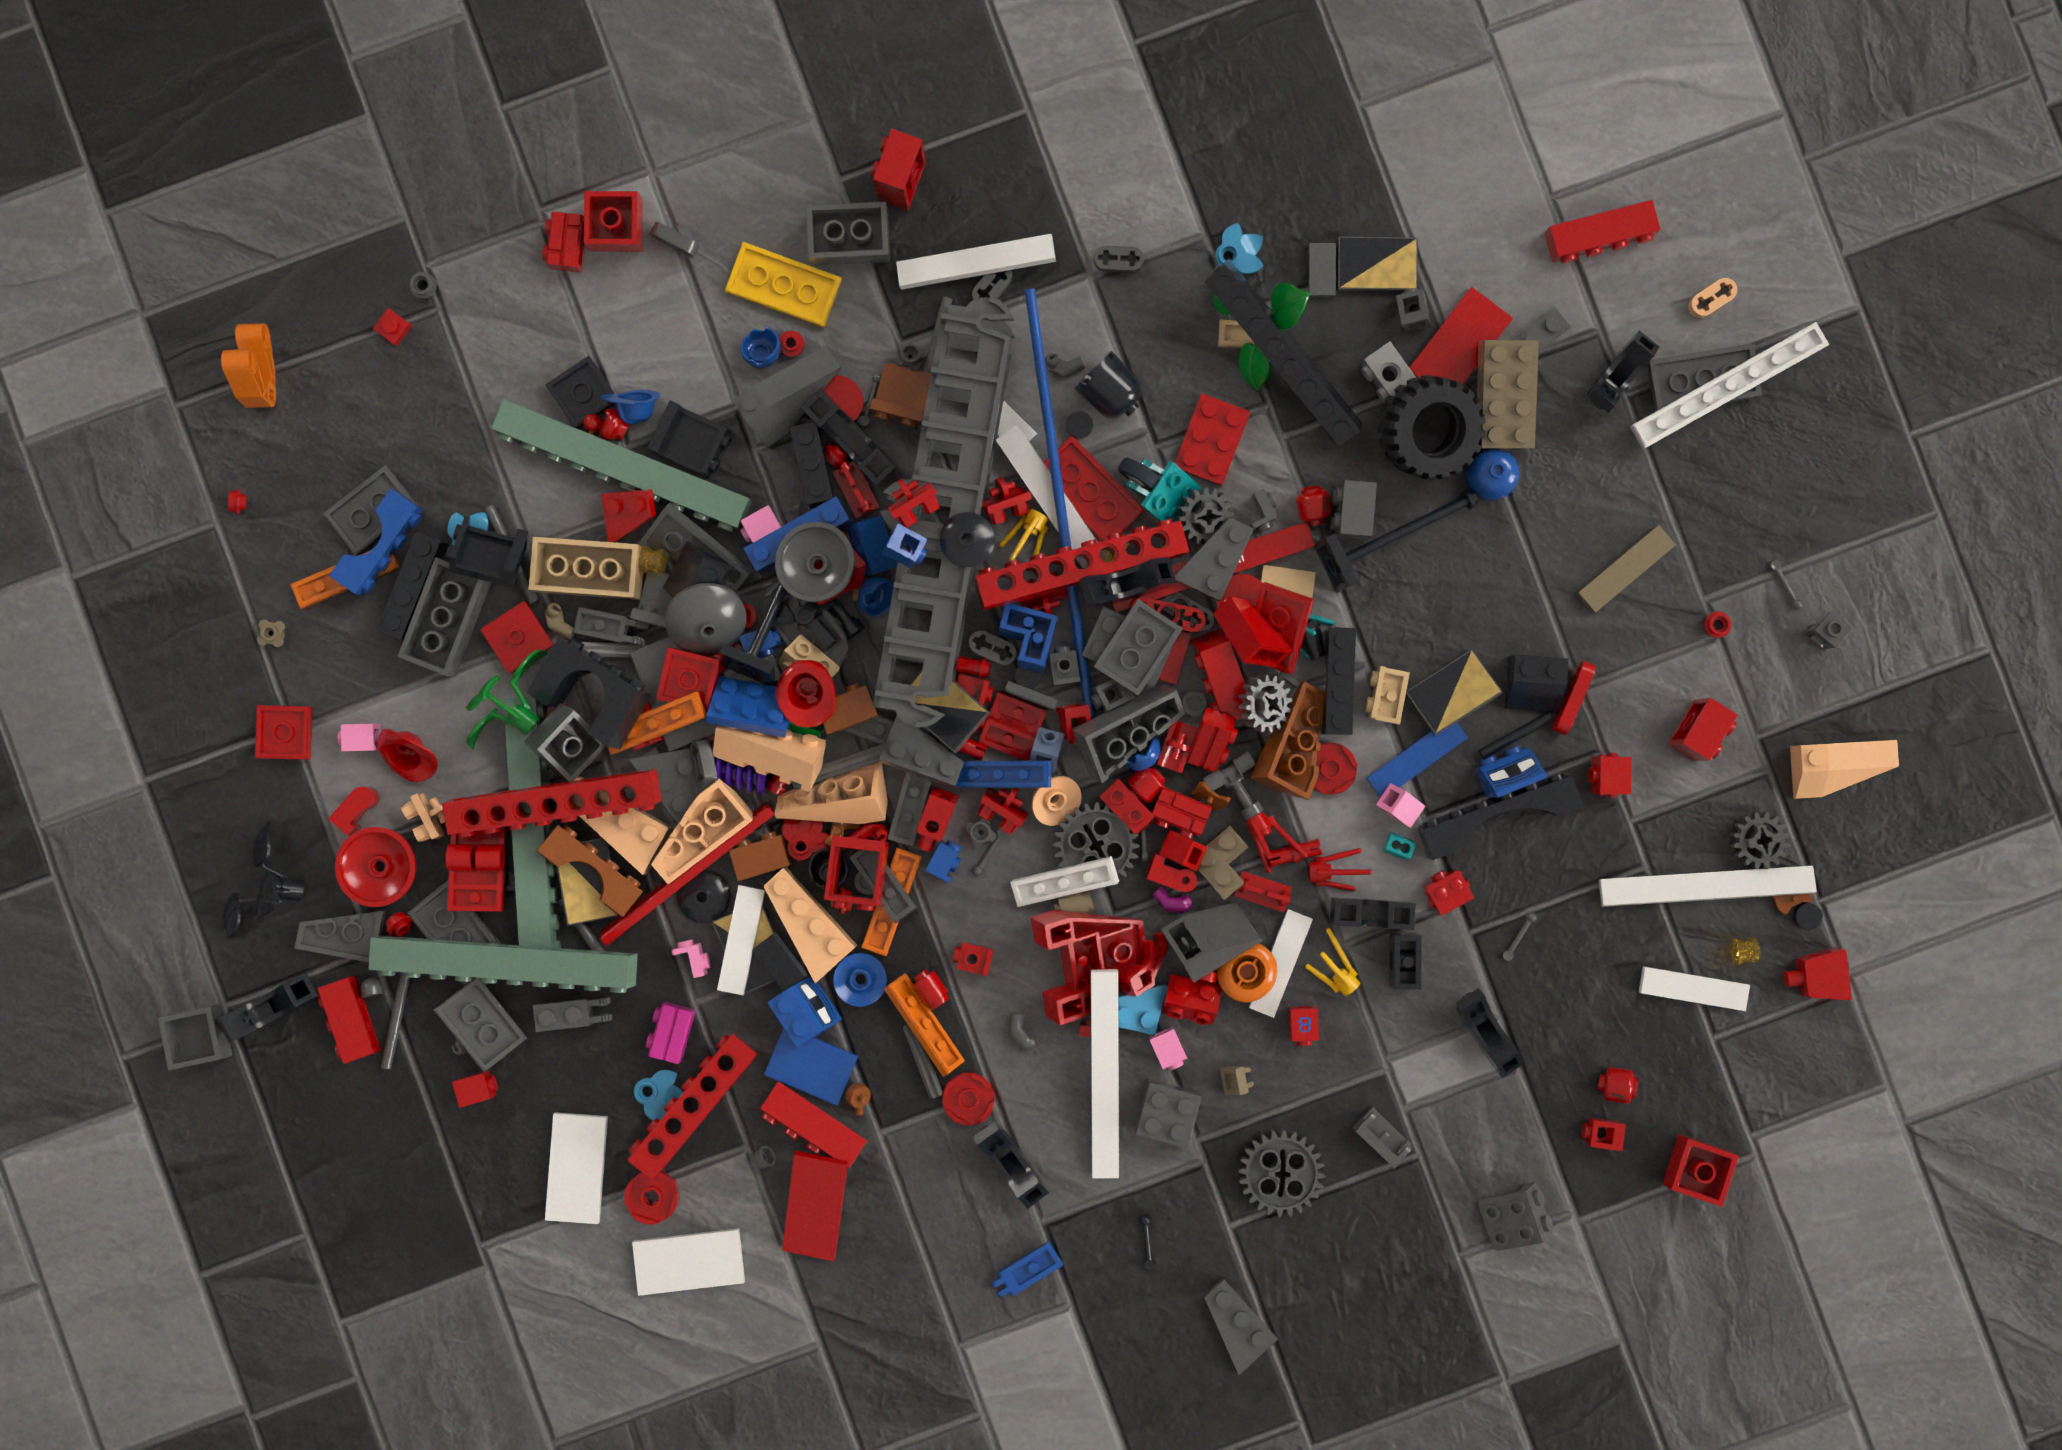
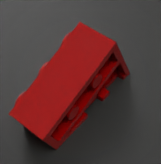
M1220 628L1190 639L1196 654L1194 655L1196 665L1199 670H1202L1205 679H1202L1207 694L1211 693L1214 701L1210 703L1211 708L1219 711L1220 714L1225 713L1233 716L1236 720L1241 719L1244 710L1238 709V706L1243 704V700L1239 698V695H1245L1246 691L1243 688L1245 683L1230 640Z

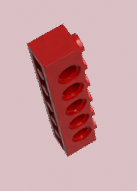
M735 1033L730 1037L725 1035L716 1045L719 1049L713 1058L708 1055L698 1067L702 1070L696 1078L691 1076L681 1087L684 1091L678 1100L673 1097L664 1107L667 1113L661 1120L656 1118L646 1129L649 1134L643 1142L638 1139L628 1152L632 1155L628 1158V1161L651 1181L660 1174L758 1056L759 1053ZM724 1055L730 1056L734 1062L733 1067L728 1071L720 1067L719 1062ZM706 1076H711L716 1081V1087L713 1091H707L702 1086V1081ZM688 1097L697 1099L699 1103L697 1111L690 1112L686 1109L685 1101ZM671 1118H676L681 1123V1129L678 1133H673L668 1129L667 1124ZM653 1139H658L663 1143L664 1148L661 1154H655L651 1151L650 1143Z

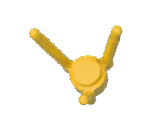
M1030 509L1027 515L1024 514L1016 526L999 544L1001 548L1021 528L1025 531L1010 556V561L1015 560L1030 535L1036 536L1038 533L1033 556L1040 553L1044 536L1049 529L1045 526L1049 520L1045 515Z
M1328 928L1326 932L1346 969L1342 968L1340 970L1324 952H1321L1320 956L1335 973L1332 977L1334 982L1309 964H1306L1305 968L1329 985L1335 993L1340 991L1344 996H1347L1360 985L1356 978L1358 973L1352 968L1332 930Z

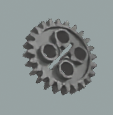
M1098 802L1095 803L1092 810L1085 803L1084 812L1075 807L1076 816L1074 817L1066 814L1069 820L1068 824L1060 822L1059 825L1064 830L1063 832H1055V835L1061 838V841L1053 843V846L1061 848V851L1054 854L1055 857H1063L1058 866L1063 867L1067 865L1068 867L1084 863L1085 858L1088 856H1095L1097 859H1101L1095 849H1089L1092 842L1083 827L1085 824H1088L1095 839L1103 841L1104 844L1100 847L1106 857H1109L1107 847L1111 843H1118L1121 846L1122 852L1120 856L1112 859L1117 875L1120 873L1126 877L1125 866L1128 868L1134 867L1129 862L1130 858H1138L1136 854L1132 853V849L1140 847V845L1132 843V839L1138 837V834L1130 833L1128 826L1114 812H1109L1110 808L1105 805L1103 810H1100ZM1100 819L1107 821L1109 825V830L1103 835L1097 834L1094 830L1095 822ZM1077 832L1084 834L1086 838L1085 844L1079 848L1071 844V837Z
M1282 1128L1280 1136H1277L1275 1131L1271 1129L1269 1138L1260 1133L1262 1141L1258 1142L1252 1139L1254 1148L1245 1147L1244 1149L1248 1157H1240V1161L1245 1166L1239 1167L1238 1172L1245 1174V1176L1238 1180L1240 1184H1247L1242 1189L1243 1193H1252L1248 1201L1253 1203L1258 1200L1256 1208L1261 1210L1266 1206L1267 1215H1270L1273 1209H1276L1278 1217L1282 1216L1283 1210H1286L1289 1216H1292V1208L1295 1207L1302 1213L1301 1204L1305 1203L1311 1207L1312 1205L1308 1198L1310 1196L1318 1198L1319 1196L1314 1190L1315 1188H1323L1318 1179L1325 1178V1174L1318 1171V1169L1325 1165L1321 1161H1316L1321 1156L1320 1152L1315 1151L1311 1153L1315 1145L1312 1142L1305 1145L1307 1138L1304 1135L1297 1140V1133L1294 1130L1287 1136L1286 1130ZM1284 1149L1283 1167L1287 1173L1282 1175L1283 1194L1278 1196L1280 1179L1275 1172L1280 1171V1150ZM1268 1152L1274 1153L1276 1158L1272 1164L1266 1165L1262 1163L1264 1154ZM1293 1154H1300L1302 1156V1161L1297 1166L1289 1165V1158ZM1266 1179L1274 1181V1186L1270 1191L1261 1190V1183ZM1299 1181L1301 1186L1297 1192L1291 1193L1287 1191L1290 1182Z

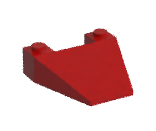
M1052 910L1030 917L1034 942L1047 950L1060 947L1065 984L1042 992L1045 1015L1058 1025L1084 1018L1091 1013V970L1118 969L1119 977L1133 965H1141L1144 960L1143 941H1145L1143 921L1140 919ZM1118 979V993H1119V992L1122 990V987H1121L1120 982H1119V979Z

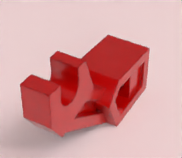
M1163 932L1153 934L1156 941L1155 945L1153 940L1146 939L1143 941L1144 960L1142 964L1133 965L1118 977L1124 995L1137 997L1155 986L1154 979L1168 951V942Z

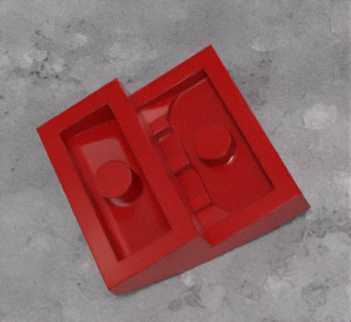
M999 690L979 743L1028 761L1038 729L1042 726L1048 709Z

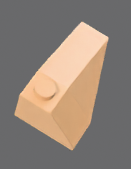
M1897 740L1790 746L1794 799L1823 797L1899 766Z

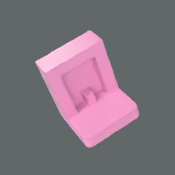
M693 939L677 943L678 948L671 950L672 955L688 952L694 978L708 974L707 969L710 968V960L707 952L703 953L701 942L694 944Z

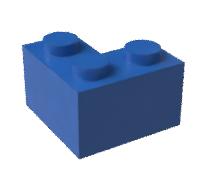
M1010 603L1005 605L999 626V635L1023 641L1018 658V667L1044 674L1057 627L1058 616Z

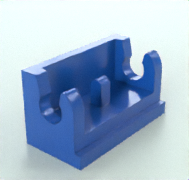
M882 515L846 525L854 551L866 563L864 576L897 567L895 560L881 555L889 539Z

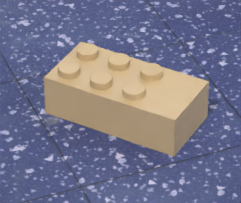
M533 537L529 590L537 593L640 600L645 547L627 543Z

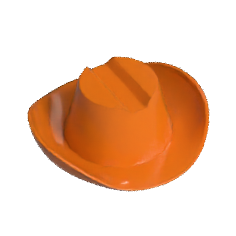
M1259 943L1216 969L1218 982L1223 991L1229 997L1239 1002H1254L1266 996L1273 988L1278 972L1277 962L1273 954Z

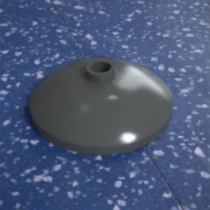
M808 522L792 529L781 541L775 557L776 574L781 585L794 597L807 602H822L838 595L850 582L855 568V554L849 539L838 528L824 522ZM819 561H823V567L820 570H816V564Z
M700 583L685 588L672 599L666 611L665 624L670 639L680 649L701 655H713L720 653L724 643L733 646L739 640L746 626V611L742 600L731 589L715 583ZM706 627H712L710 630H704Z

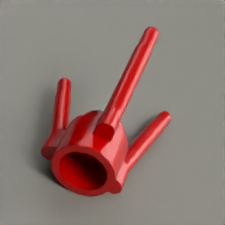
M1262 812L1246 822L1267 873L1271 872L1268 859L1270 860L1272 855L1264 838L1272 833L1271 827L1304 858L1308 857V854L1276 822L1273 815L1267 818L1266 814Z
M1361 848L1325 857H1315V861H1309L1310 883H1316V886L1356 891L1357 888L1355 886L1327 880H1331L1332 875H1371L1372 871L1370 869H1331V864H1326L1329 861L1361 853Z

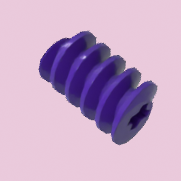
M716 757L717 780L726 781V784L731 788L736 782L737 790L740 791L746 785L747 791L750 793L754 791L756 786L758 794L762 795L765 792L769 773L762 775L757 773L751 765L741 767Z

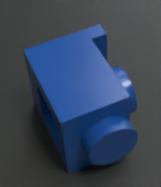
M897 524L881 555L883 557L888 556L911 569L915 563L920 565L925 557L927 550L923 547L927 539Z
M772 627L770 628L759 653V658L774 654L773 649L783 644L778 630L773 631ZM758 630L739 637L744 652L749 651Z
M947 840L946 844L940 842L925 871L949 883L952 877L948 873L949 871L953 873L956 871L961 861V858L957 856L962 847L950 840Z

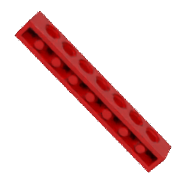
M1172 519L1158 522L1155 528L1147 529V526H1141L1132 529V534L1122 536L1121 532L1106 537L1107 541L1097 543L1096 539L1081 543V548L1071 550V546L1055 550V555L1046 557L1045 553L1031 556L1029 562L1020 564L1019 560L1004 564L1005 568L994 570V567L978 571L979 575L974 578L982 611L1079 585V579L1086 576L1119 572L1155 558L1169 557L1171 560L1185 556L1189 552L1181 521L1173 522ZM1151 537H1159L1163 542V547L1160 549L1153 547ZM1128 543L1134 544L1138 549V554L1129 555L1125 550V545ZM1100 551H1109L1112 554L1113 560L1111 562H1104L1100 558ZM1076 557L1084 558L1087 561V568H1077L1074 564V559ZM1049 565H1059L1062 569V574L1060 576L1050 574ZM1032 571L1035 573L1036 582H1026L1023 579V572ZM999 578H1007L1011 583V588L1008 590L1000 589L997 585V580Z
M657 769L454 798L442 803L448 835L458 834V838L472 836L474 831L483 830L484 834H490L500 831L499 827L509 826V830L525 828L526 823L534 822L535 826H544L551 824V820L560 819L561 823L577 820L576 816L586 815L587 819H593L603 816L602 812L612 811V815L625 814L629 812V808L638 807V811H647L654 809V805L662 801ZM626 787L634 790V799L627 797L625 793ZM600 791H604L608 794V803H605L600 799ZM575 794L582 798V807L575 804ZM549 798L556 802V810H552L549 807ZM523 802L530 805L531 814H527L523 810ZM498 806L504 809L505 818H502L497 813ZM472 810L478 812L480 816L479 822L473 819Z

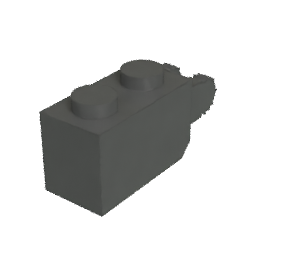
M581 997L537 1003L533 1005L536 1032L584 1027L597 1022L613 1020L612 1014L608 1013L593 1016L592 1006H606L611 1003L610 997L596 999Z

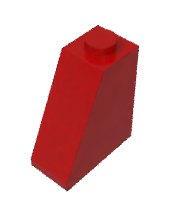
M1230 596L1223 600L1220 607L1213 613L1243 663L1276 667L1292 651L1285 640L1247 599Z

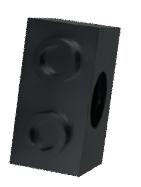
M1389 933V986L1391 988L1421 989V935L1416 933Z

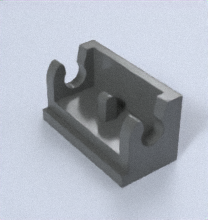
M1373 1107L1352 1127L1394 1169L1412 1149L1410 1147L1412 1144Z

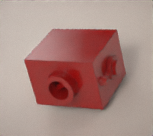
M1617 753L1591 756V767L1588 770L1591 793L1598 794L1599 796L1606 795L1608 798H1616L1619 794H1631L1632 757H1621Z
M1453 869L1447 873L1445 870H1442L1431 876V882L1422 886L1424 893L1428 897V905L1435 910L1437 915L1443 916L1474 899L1470 891V883L1467 879L1463 878L1462 873L1458 869Z

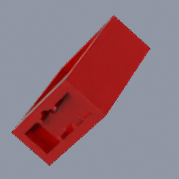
M832 835L824 900L831 901V906L847 908V903L858 904L857 909L873 911L874 906L881 907L889 843ZM842 848L879 853L873 899L836 894Z

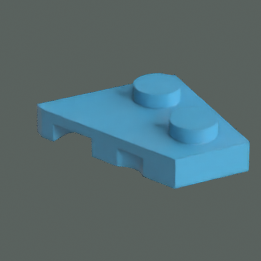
M1162 983L1155 984L1156 986L1151 987L1137 997L1118 994V1027L1155 1035L1167 985Z

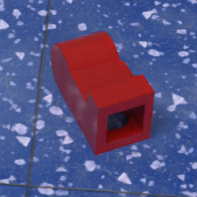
M361 786L355 788L328 819L347 836L361 830L362 827L357 822L367 810L377 806L379 793L373 787Z
M1156 853L1153 854L1145 876L1146 879L1182 892H1189L1195 888L1197 877L1193 871L1187 868L1176 869L1164 864L1166 857Z

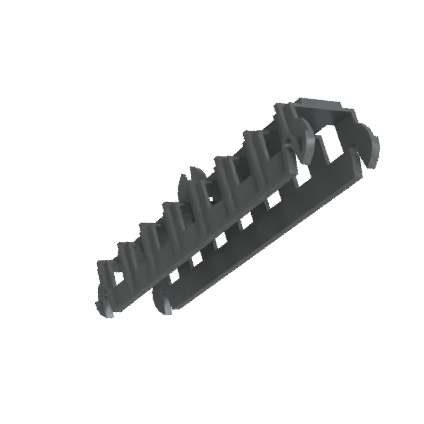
M991 296L975 299L969 302L967 307L949 304L948 307L942 308L914 474L912 479L903 480L906 485L916 480L919 485L918 488L930 482L937 492L935 497L939 506L951 508L949 519L963 512H972L984 517V511L981 510L983 499L987 498L996 439L998 437L1011 362V354L1009 353L1011 338H1015L1009 325L1004 322L1014 321V317L1002 301ZM950 349L978 353L976 364L948 359ZM941 400L969 405L967 417L939 413ZM932 452L960 456L957 471L930 467ZM898 482L893 483L883 491V493L889 495L886 499L894 503L900 500H895L892 493L901 488ZM919 504L912 509L918 521L909 526L908 529L927 539L923 547L927 550L925 557L941 560L939 578L911 574L912 568L910 569L898 562L873 707L896 712L897 716L905 724L920 728L921 730H928L926 727L937 723L945 714L924 705H916L915 698L919 695L924 698L949 696L951 680L955 681L957 661L960 655L975 566L961 567L953 564L946 558L940 546V533L944 524L920 520L922 506ZM889 510L880 511L886 524L892 531L897 524L902 525L897 518H893ZM964 534L962 541L966 544L970 543L972 536ZM905 607L932 612L929 633L901 628ZM896 659L923 663L920 686L892 682Z

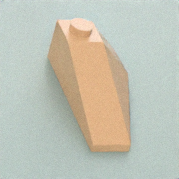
M876 762L813 785L810 792L800 788L782 793L781 796L777 797L775 817L852 824L885 820L888 799L882 763Z
M718 779L697 795L651 865L665 882L670 884L753 821L752 810L735 790Z

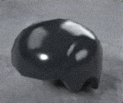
M831 848L817 851L812 855L808 864V874L811 881L823 890L826 887ZM842 855L837 888L845 883L849 873L848 863Z

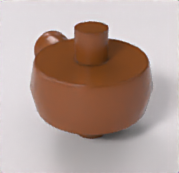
M854 1083L848 1088L846 1101L855 1108V1115H863V1107L870 1100V1090L862 1083Z

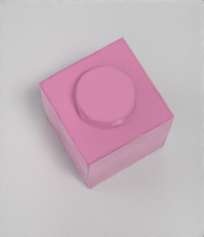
M769 505L740 520L744 526L740 531L747 543L751 541L754 543L781 527Z
M381 724L341 725V730L338 731L337 736L341 751H378L376 746L379 734L381 733Z
M1391 783L1376 804L1393 819L1409 828L1412 827L1425 808V805L1407 791Z
M1172 1026L1148 1037L1162 1069L1168 1067L1170 1071L1184 1064L1182 1060L1187 1059Z

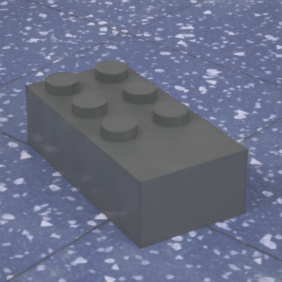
M435 557L397 657L445 676H456L491 582L449 572L450 561Z

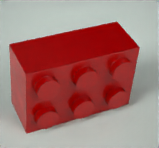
M891 129L889 137L886 135L883 137L880 151L883 153L880 161L874 162L871 176L874 177V190L877 192L879 201L908 211L926 163L923 142L920 138Z

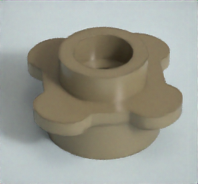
M266 619L261 620L258 625L260 635L257 637V642L263 646L266 644H273L275 647L282 646L285 636V624L282 621L272 623ZM270 631H273L272 636L269 635Z

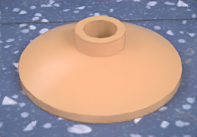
M1052 777L1051 788H1037L1033 795L1032 811L1034 816L1041 823L1049 826H1056L1060 822H1067L1066 814L1073 817L1075 815L1074 808L1077 807L1079 809L1081 790L1077 783L1069 777Z

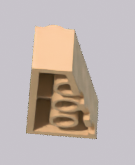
M717 725L713 756L741 767L751 765L757 773L762 775L767 773L780 776L779 781L786 784L794 781L802 784V790L810 792L822 768L826 740L812 734L794 733L789 729L784 738Z
M577 777L574 781H576V780H582V779H585V778H583V777ZM600 791V799L603 802L608 803V794L604 791ZM575 794V804L582 807V798ZM637 807L629 808L628 813L612 815V811L602 812L603 816L593 819H587L586 815L580 816L642 875L649 873L652 861L673 830L670 825L647 812L638 811Z
M787 867L780 870L764 885L771 902L815 983L857 946Z

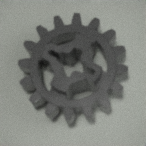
M1202 486L1199 492L1191 489L1190 498L1182 497L1185 502L1184 506L1177 505V508L1182 513L1175 516L1177 520L1182 521L1181 524L1183 531H1185V537L1187 539L1192 538V542L1196 544L1200 542L1205 544L1228 520V517L1234 515L1233 512L1227 511V508L1232 504L1229 501H1223L1226 497L1224 493L1219 492L1217 494V489L1210 487L1208 490ZM1211 499L1217 504L1218 509L1213 507ZM1207 512L1211 513L1207 516H1204L1203 519L1198 518L1202 517V515H1206ZM1191 523L1196 524V529L1199 530V533L1194 530Z
M1259 674L1258 678H1250L1251 685L1243 686L1246 691L1245 695H1239V698L1243 700V704L1239 705L1238 709L1244 710L1241 719L1248 720L1246 726L1254 728V731L1271 733L1273 729H1280V721L1287 722L1285 713L1291 712V709L1287 707V703L1292 702V698H1287L1286 696L1290 689L1284 688L1285 681L1278 680L1275 675Z
M1751 812V819L1748 816H1742L1743 824H1734V827L1738 830L1737 833H1730L1732 838H1736V842L1730 844V847L1738 849L1734 856L1737 858L1744 857L1742 864L1749 865L1751 863V867L1754 869H1759L1760 864L1763 869H1770V863L1779 865L1778 856L1786 858L1787 855L1783 849L1791 847L1789 843L1785 842V839L1791 836L1790 833H1783V829L1787 825L1785 823L1777 824L1779 817L1772 816L1769 818V812H1762L1761 815L1758 812ZM1764 823L1770 826L1774 832L1768 831ZM1762 836L1764 841L1757 844V839H1760ZM1747 848L1754 851V856L1747 851Z

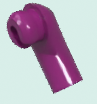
M1162 886L1152 894L1168 913L1183 914L1192 906V900L1189 896L1183 895L1180 898L1170 897Z

